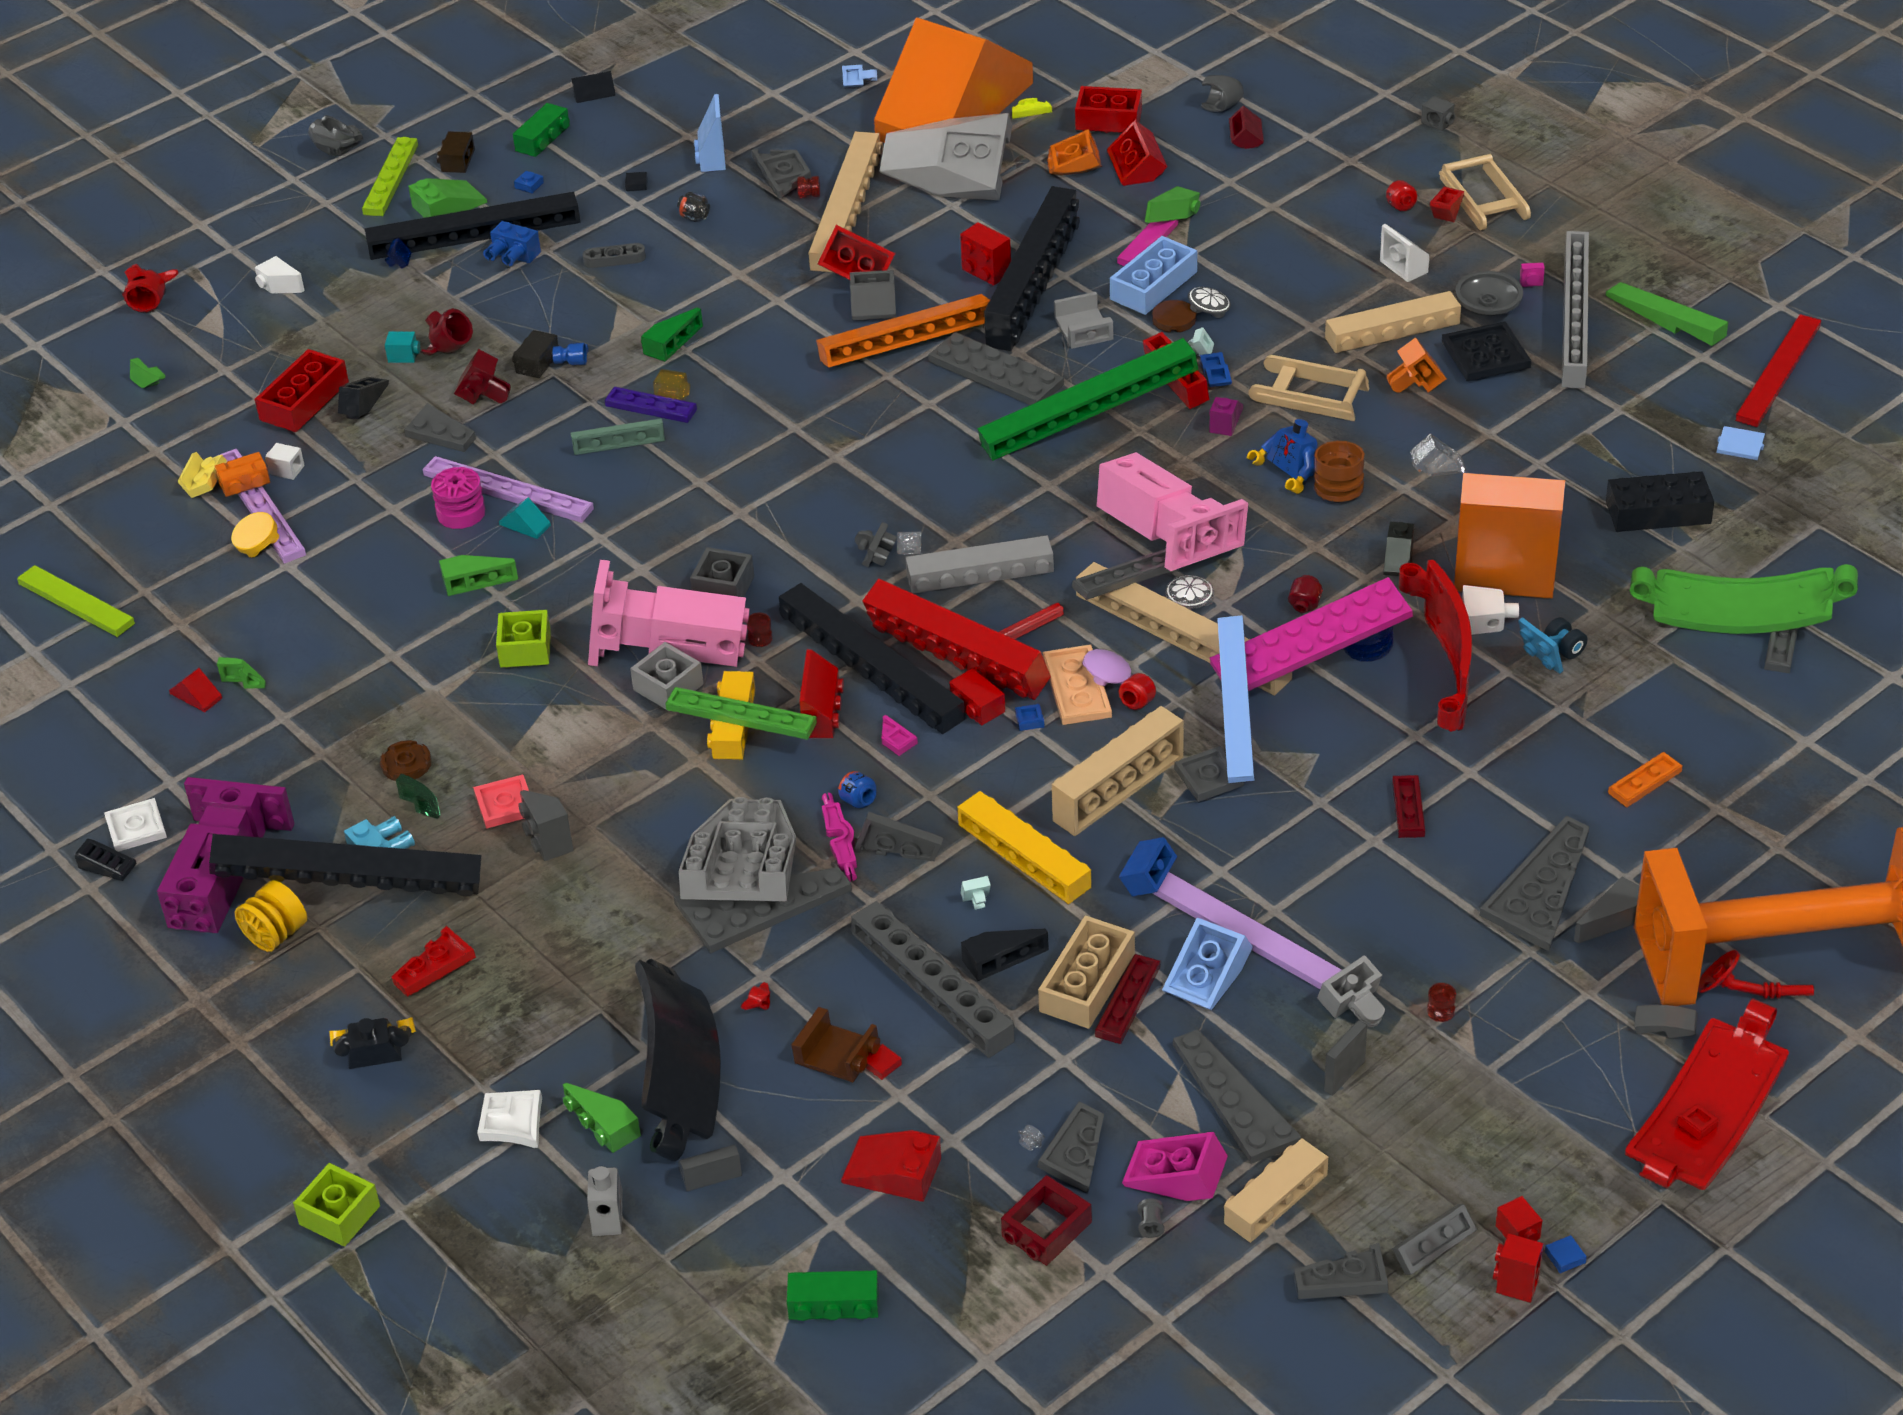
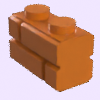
M260 452L230 460L227 463L214 465L218 482L225 497L270 483L268 470Z

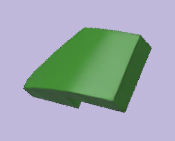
M139 358L130 359V379L139 387L147 388L158 385L159 380L165 379V374L157 366L148 368Z
M218 658L217 666L221 682H243L244 688H265L266 681L243 659Z

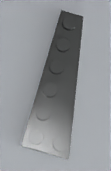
M1198 1029L1173 1038V1047L1250 1164L1284 1152L1288 1146L1295 1145L1302 1138Z

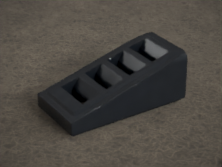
M86 839L75 853L79 869L123 881L137 864L135 859L92 839ZM118 864H122L118 870L115 869Z

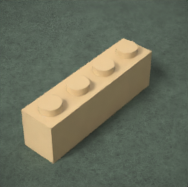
M1302 1138L1295 1145L1288 1146L1280 1158L1275 1162H1270L1257 1178L1250 1179L1242 1191L1236 1196H1231L1224 1205V1224L1251 1243L1328 1175V1156Z

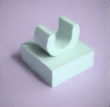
M1203 327L1195 330L1193 339L1188 341L1196 355L1212 353L1214 342Z
M988 876L962 881L961 896L963 902L972 900L975 910L985 908V897L989 896L991 886Z

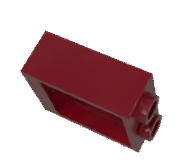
M1046 1175L1001 1217L1002 1237L1009 1244L1016 1245L1025 1251L1031 1259L1038 1260L1047 1266L1092 1223L1091 1204ZM1042 1203H1045L1067 1218L1046 1239H1043L1021 1224Z

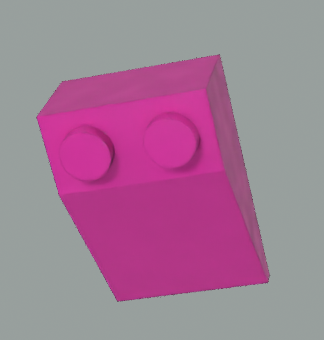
M1214 1132L1138 1141L1122 1183L1128 1188L1185 1201L1210 1199L1214 1196L1228 1156Z

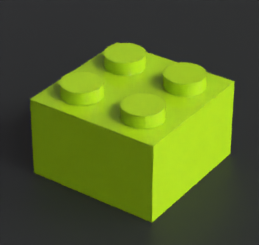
M534 610L498 613L496 648L500 668L549 664L551 629L548 611Z
M331 1163L326 1165L293 1202L299 1225L344 1247L380 1207L375 1184Z

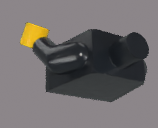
M413 1017L398 1020V1027L392 1026L386 1018L374 1020L369 1018L361 1019L359 1022L348 1024L347 1033L346 1029L330 1030V1046H333L336 1055L341 1057L348 1055L349 1069L402 1061L400 1047L405 1046L409 1041L411 1033L416 1032Z

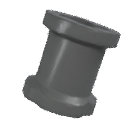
M1153 1198L1142 1200L1137 1205L1138 1213L1141 1215V1222L1138 1225L1140 1235L1146 1238L1159 1237L1165 1231L1161 1221V1214L1164 1211L1163 1203Z

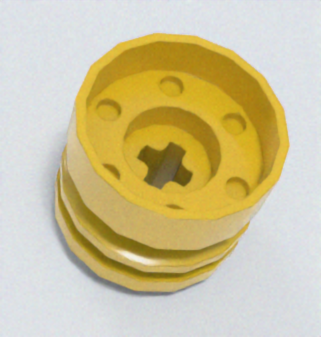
M275 880L267 882L256 892L255 897L248 898L234 912L235 920L243 934L255 946L266 952H273L279 944H282L287 939V935H293L307 922V913L299 898L287 886Z

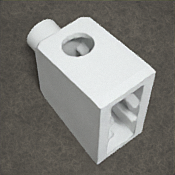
M1463 585L1462 601L1469 616L1471 635L1500 632L1504 629L1505 618L1519 617V603H1504V594L1501 589Z

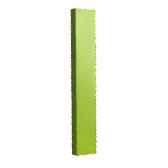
M36 565L17 578L19 585L116 637L135 624L134 618Z

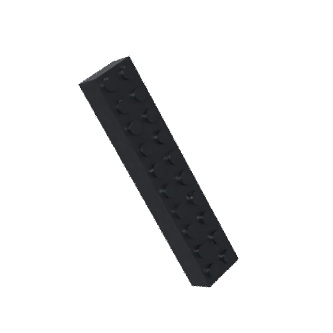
M1051 186L984 311L987 346L1012 351L1015 343H1019L1021 332L1027 327L1028 318L1033 316L1035 305L1039 304L1042 292L1046 291L1048 280L1052 279L1055 267L1059 266L1061 255L1065 254L1068 242L1072 241L1074 230H1077L1079 227L1080 218L1077 217L1079 199H1076V190Z

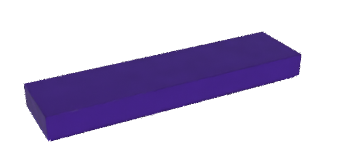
M613 387L605 399V406L685 423H688L697 411V405L693 402L619 387Z

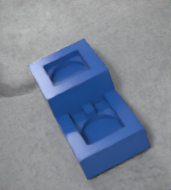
M1222 352L1200 355L1201 368L1209 387L1232 384L1228 365L1225 364Z

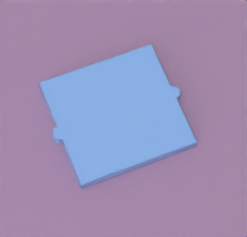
M1724 426L1721 436L1718 437L1719 444L1716 453L1758 460L1760 450L1764 448L1763 440L1765 433Z

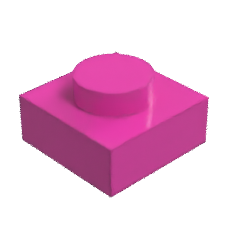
M1543 262L1521 264L1520 284L1522 287L1543 286L1545 269Z

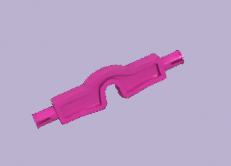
M828 792L827 798L826 793L822 795L824 802L822 814L825 821L826 835L828 837H837L830 840V848L841 871H844L845 876L851 882V877L853 881L857 878L854 869L857 868L853 850L855 845L854 830L851 824L844 820L840 804L838 802L834 803L833 795Z

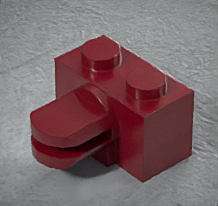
M478 349L461 375L454 394L473 405L480 394L498 403H503L508 398L511 385L494 376L498 359Z

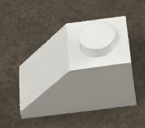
M277 256L255 267L257 284L270 293H302L305 291L301 273Z

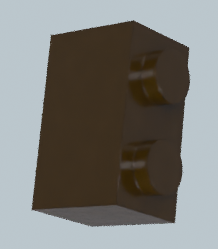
M448 131L446 138L442 140L441 150L437 152V163L440 164L441 172L466 173L475 151L472 132Z

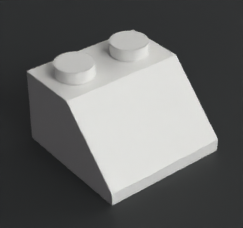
M1382 225L1380 262L1407 282L1427 274L1429 254L1390 226Z

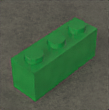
M546 103L513 133L515 151L534 157L539 155L570 126L568 109Z
M877 1270L788 1273L787 1309L789 1320L878 1318L879 1284Z

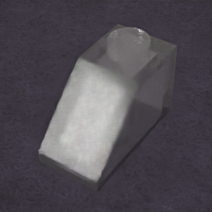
M1431 433L1410 451L1414 468L1419 472H1425L1430 477L1464 473L1467 470L1461 455Z

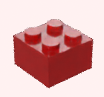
M977 222L960 234L962 270L995 286L1001 281L1011 262L1010 238Z

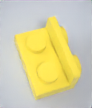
M197 452L192 453L178 479V483L191 498L213 490L218 480L214 465L226 463L227 460L222 454L203 460Z

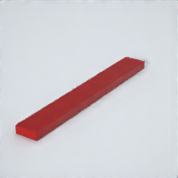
M1802 314L1798 316L1737 412L1735 421L1754 427L1759 426L1821 327L1822 320Z

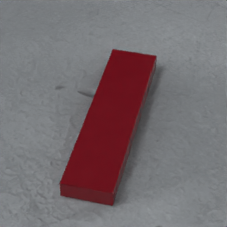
M1134 954L1095 1029V1037L1122 1044L1160 969V960Z

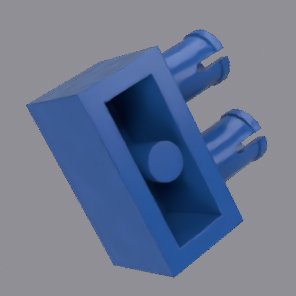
M501 221L490 232L492 244L483 251L484 257L487 260L491 259V261H494L498 255H501L502 262L505 265L509 264V266H512L516 260L531 263L541 253L538 231Z

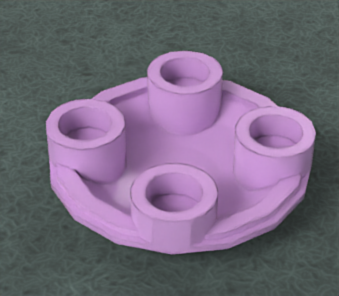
M1091 650L1084 656L1082 661L1083 666L1094 676V682L1101 686H1106L1108 683H1123L1131 676L1129 664L1121 656L1108 650Z

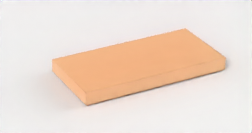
M1091 645L1043 652V658L1051 676L1049 681L1062 725L1112 718V710L1105 687L1096 684L1093 680L1094 676L1082 664L1084 656L1093 650Z

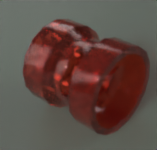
M819 176L797 178L799 198L806 197L807 195L820 197Z
M765 613L751 614L748 617V623H746L748 641L756 647L767 646L773 638L770 629L771 619Z
M1447 983L1432 985L1428 992V1016L1438 1022L1451 1020L1455 1013L1456 990Z

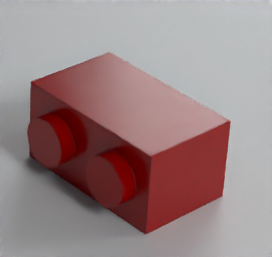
M974 668L949 681L950 691L964 701L966 714L980 725L986 724L1005 712V694Z
M1508 1233L1505 1244L1499 1243L1495 1255L1497 1263L1493 1279L1497 1280L1496 1293L1529 1303L1532 1302L1539 1281L1544 1243Z

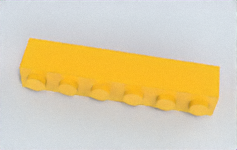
M979 791L957 806L959 826L1067 904L1072 903L1091 888V869L1085 863L1078 861L1067 850L1054 844L1050 838L1040 834L1029 823L1023 822L1012 811L998 804L994 798L988 797Z

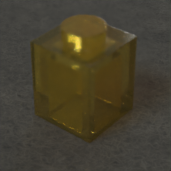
M661 369L653 382L654 393L658 396L684 400L685 396H688L690 392L687 374L683 372Z

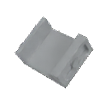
M1097 292L1054 300V319L1071 349L1113 340V320L1111 317H1102L1098 310Z

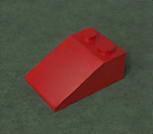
M914 1130L860 1136L843 1174L841 1183L924 1202L941 1160L940 1136Z

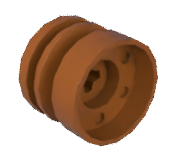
M1331 441L1320 445L1316 449L1314 457V489L1317 495L1334 502L1350 501L1361 495L1364 488L1363 470L1365 453L1360 446L1348 441Z

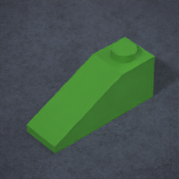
M1176 186L1153 198L1147 203L1145 222L1153 223L1189 218L1196 214L1200 208V193Z
M460 555L439 560L442 579L448 596L518 580L516 563L513 558Z

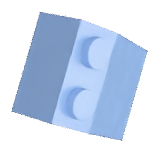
M714 94L697 131L698 140H694L696 164H700L701 172L726 170L719 94Z
M1197 917L1162 991L1212 1010L1242 971L1253 946L1245 935Z

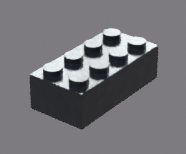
M1703 471L1608 479L1606 504L1616 532L1712 523L1714 499Z

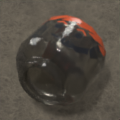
M693 191L680 196L677 203L680 215L693 222L706 219L710 211L708 199Z

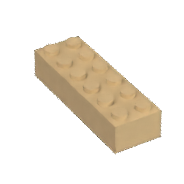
M1160 706L1153 712L1148 713L1138 723L1130 726L1117 738H1113L1103 748L1095 751L1085 761L1074 766L1064 776L1057 778L1052 783L1053 822L1073 836H1076L1174 765V762L1183 758L1184 720Z

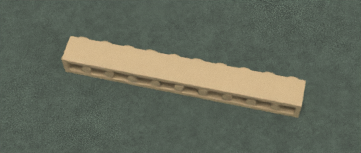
M855 131L809 250L810 271L832 272L817 265L835 226L838 225L851 232L852 227L856 226V216L861 212V202L865 201V191L869 190L870 178L874 177V167L878 166L879 154L883 152V142H880L879 133Z
M1093 562L1076 579L1108 568ZM1137 583L1086 600L1209 663L1210 657L1220 653L1217 623ZM1076 592V596L1084 599L1078 592ZM1292 672L1265 683L1258 688L1275 696L1292 680Z

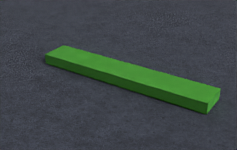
M678 687L673 689L665 703L666 710L806 740L810 737L817 723L816 716Z

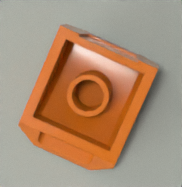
M1089 129L1053 144L1049 148L1047 158L1049 174H1078L1102 167L1099 150Z

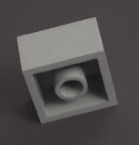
M666 642L630 668L633 690L666 709L665 703L675 687L696 691L704 684L701 662Z

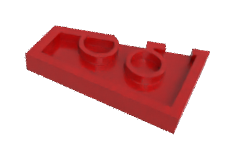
M445 926L440 931L441 936L436 941L430 940L424 946L425 951L420 956L412 957L391 976L393 984L408 997L476 958L474 949L449 927Z

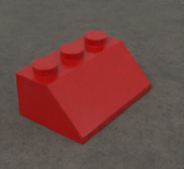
M1136 120L1107 148L1119 180L1124 186L1153 182L1167 168L1153 133Z
M836 225L817 265L850 280V272L887 270L895 253Z
M812 649L806 650L799 700L800 712L816 716L817 723L809 738H833L834 729L839 728V713L837 711H841L842 699L839 693L844 691V680L839 678V671L836 666Z

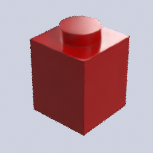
M1523 1196L1497 1207L1496 1227L1505 1238H1507L1508 1233L1538 1241L1541 1238L1543 1220Z

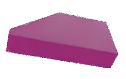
M887 715L883 716L881 738L884 746L900 756L918 744L917 737Z

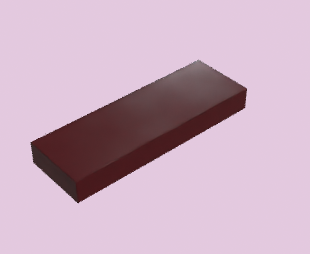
M1419 775L1392 776L1398 838L1425 837Z

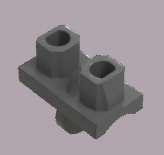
M882 522L875 536L870 530L860 531L855 536L858 548L860 550H868L862 565L869 567L872 561L884 566L890 553L889 551L892 550L897 536L886 532L888 524Z

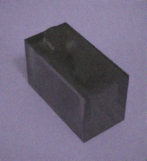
M533 330L513 353L512 362L515 366V372L540 378L553 362V346H559L557 335Z

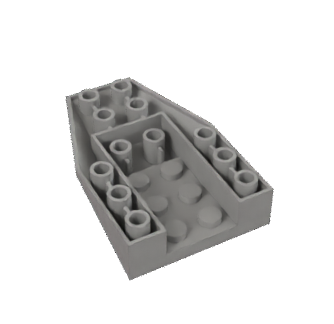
M1009 113L953 118L886 133L879 171L886 176L936 196L999 201L1003 183L1000 171L1005 143L1009 144L1012 131Z
M745 797L729 799L691 834L679 868L680 898L695 900L787 901L796 835L781 800H773L767 797L759 800L747 799Z

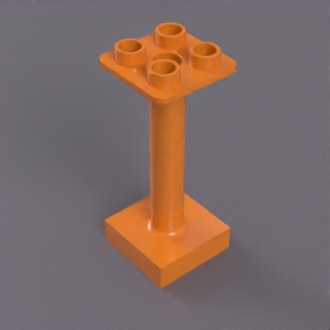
M1899 827L1896 830L1885 882L1698 903L1677 848L1644 851L1634 929L1662 1005L1682 1006L1696 1004L1706 944L1892 923L1903 945V827Z

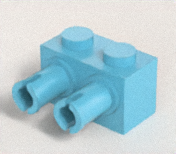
M395 816L377 826L371 825L365 819L344 830L346 843L350 845L407 849L415 845L411 833L407 830L389 841L386 840L391 835L402 831L400 822Z

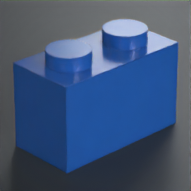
M1165 837L1139 841L1119 878L1131 896L1156 893L1176 860L1177 855Z

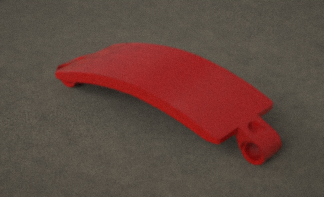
M1435 560L1427 561V572L1418 564L1405 563L1400 567L1399 589L1403 593L1425 599V621L1443 646L1451 663L1456 681L1457 693L1441 699L1438 703L1437 724L1450 732L1463 730L1467 712L1472 652L1471 626L1466 607L1456 587Z
M1752 998L1746 1007L1744 1015L1740 1017L1737 1028L1716 1018L1709 1020L1671 1087L1625 1149L1626 1156L1645 1164L1643 1172H1640L1639 1176L1665 1188H1669L1678 1179L1700 1190H1705L1716 1178L1746 1135L1788 1059L1789 1051L1765 1040L1776 1018L1777 1008ZM1696 1103L1719 1119L1718 1126L1700 1140L1677 1124L1678 1117Z

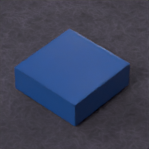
M1040 704L1015 707L1019 731L1044 728V718Z
M1571 1235L1545 1245V1253L1559 1273L1586 1263L1587 1256Z

